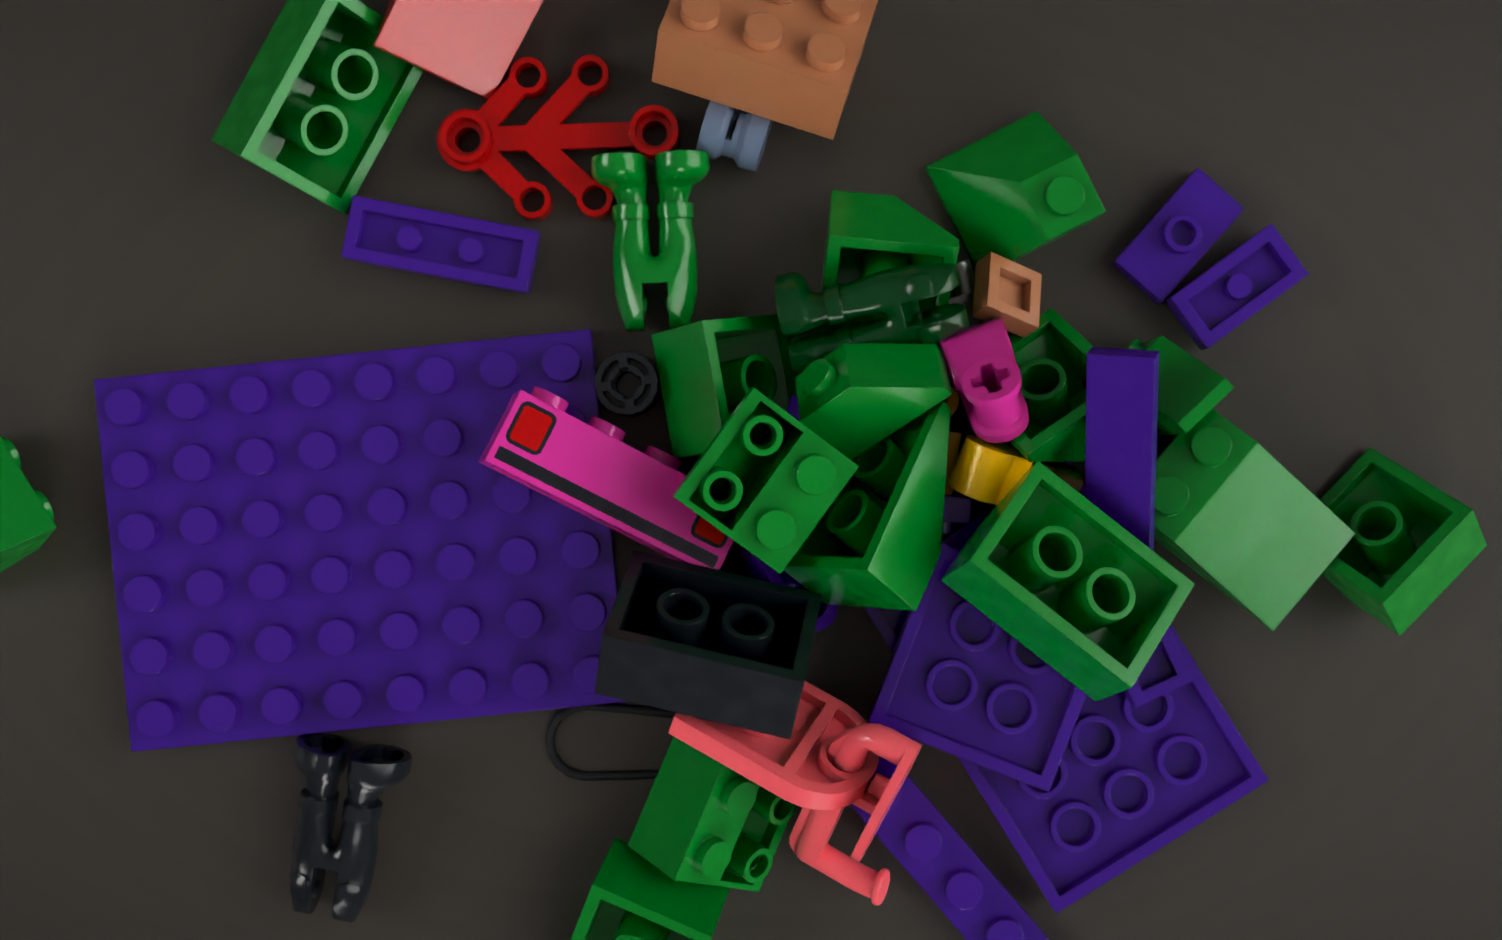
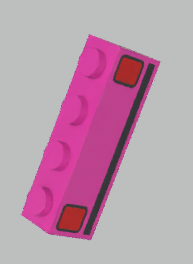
M534 386L531 394L519 390L512 395L478 461L479 463L669 559L720 570L734 540L672 496L687 476L678 471L682 463L679 459L649 445L644 453L622 442L626 433L620 428L594 416H591L588 424L565 413L569 405L567 401L540 387Z

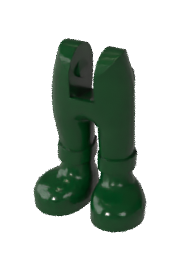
M922 263L899 266L869 274L843 285L839 283L824 287V292H813L805 278L799 273L788 272L777 275L775 279V300L778 319L783 336H793L789 344V358L796 376L801 374L810 363L824 358L844 343L934 344L968 327L970 324L966 308L963 304H944L920 310L918 300L938 296L957 287L959 280L955 265L953 263ZM878 313L886 315L883 319L855 327L839 328L836 330V333L823 335L816 330L810 331L828 323L835 325L847 322L852 318Z

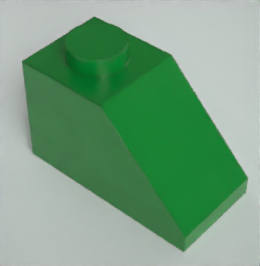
M1164 336L1146 340L1143 344L1138 338H1134L1122 348L1159 351L1157 436L1186 434L1235 388L1225 377Z
M844 343L824 358L810 363L801 374L795 377L800 422L850 460L952 395L943 350L936 344Z

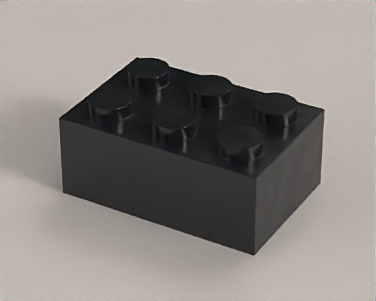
M634 550L602 634L595 693L790 739L806 676L822 594Z

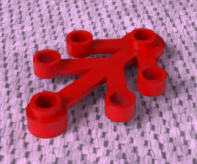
M591 54L584 55L576 60L572 67V75L525 125L501 126L524 98H538L546 92L549 86V75L541 61L534 57H522L513 63L510 68L509 78L479 110L460 109L449 114L442 121L437 132V147L442 158L454 169L462 172H475L479 170L485 172L513 199L516 210L523 218L528 221L538 222L546 219L552 212L553 198L551 193L539 182H528L500 154L527 152L576 198L578 208L586 217L599 220L607 217L612 212V206L615 205L612 191L610 188L592 179L563 151L635 148L638 154L645 155L648 159L654 160V156L657 153L672 151L677 148L680 132L678 122L672 112L659 105H648L640 108L635 112L630 122L563 124L588 96H599L610 85L611 76L607 64L599 56ZM595 66L603 72L601 80L591 86L583 84L580 81L582 71L587 67ZM529 68L538 70L540 72V80L535 86L526 88L519 84V76L524 70ZM651 126H661L666 130L667 136L662 144L652 146L644 141L645 131ZM467 132H476L480 136L479 146L471 152L462 151L459 146L461 137ZM593 189H600L607 196L604 206L597 210H591L584 204L586 194ZM532 191L541 192L545 199L542 208L536 212H528L523 207L524 197Z

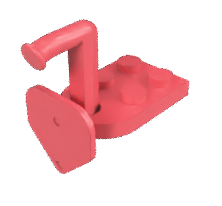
M805 680L790 739L680 713L675 714L668 732L670 735L778 797L802 807L789 836L790 847L802 862L852 891L871 898L872 903L876 906L883 902L890 883V871L887 868H882L878 871L860 863L900 791L922 748V744L880 723H867L852 707ZM879 756L897 766L891 779L877 772L873 780H871L877 769ZM853 804L871 814V817L850 857L829 845L828 841L845 806Z

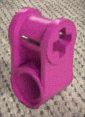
M999 317L965 328L949 338L939 341L955 392H959L972 430L976 436L991 443L1009 442L1019 437L1028 426L1030 420L1029 412L1020 389L1022 385L1020 369L1002 319Z

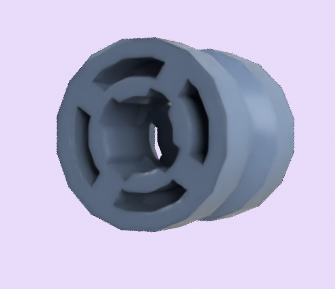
M710 101L701 126L696 150L707 152L711 159H716L720 156L734 159L737 167L756 173L773 121ZM734 124L736 126L733 132L732 139L730 140L729 136L732 130V126Z

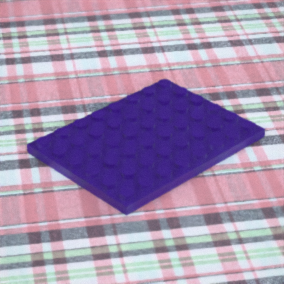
M587 329L93 379L131 752L628 702L595 693L602 634L619 591L613 530L478 462L512 395L519 390L531 394L534 386L561 397L569 403L565 413L588 424L591 416L602 419L600 400L595 391L597 369L593 331Z

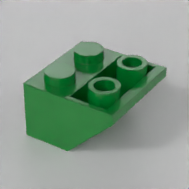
M751 387L672 496L781 574L859 466L757 389Z
M673 737L628 843V847L674 881L759 892L765 876L772 867L775 852L797 805L778 797Z

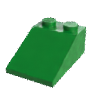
M944 401L933 406L852 459L859 466L784 569L787 574L807 590L822 594L821 601L823 603L883 609L917 610L941 554L951 410Z
M1214 409L1210 410L1186 434H1178L1156 460L1154 539L1271 632L1274 631L1356 534L1258 442Z
M615 837L591 886L571 940H711L730 888L674 881L628 847V842Z

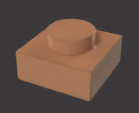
M990 252L976 262L972 316L985 322L1000 317L1007 331L1024 338L1039 328L1042 274Z

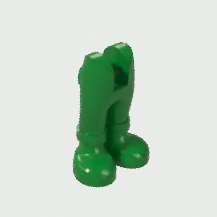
M672 150L660 152L654 156L655 179L659 194V204L656 205L657 220L659 221V251L655 257L651 254L648 225L650 209L649 205L646 204L648 158L645 155L630 152L604 153L591 157V174L599 184L610 188L617 201V205L612 206V218L615 223L612 253L613 278L618 310L627 332L646 331L648 302L647 297H645V284L667 283L668 296L665 297V302L669 313L670 329L691 323L697 296V250L692 226L694 203L688 202L693 186L702 181L710 169L709 156L705 151Z

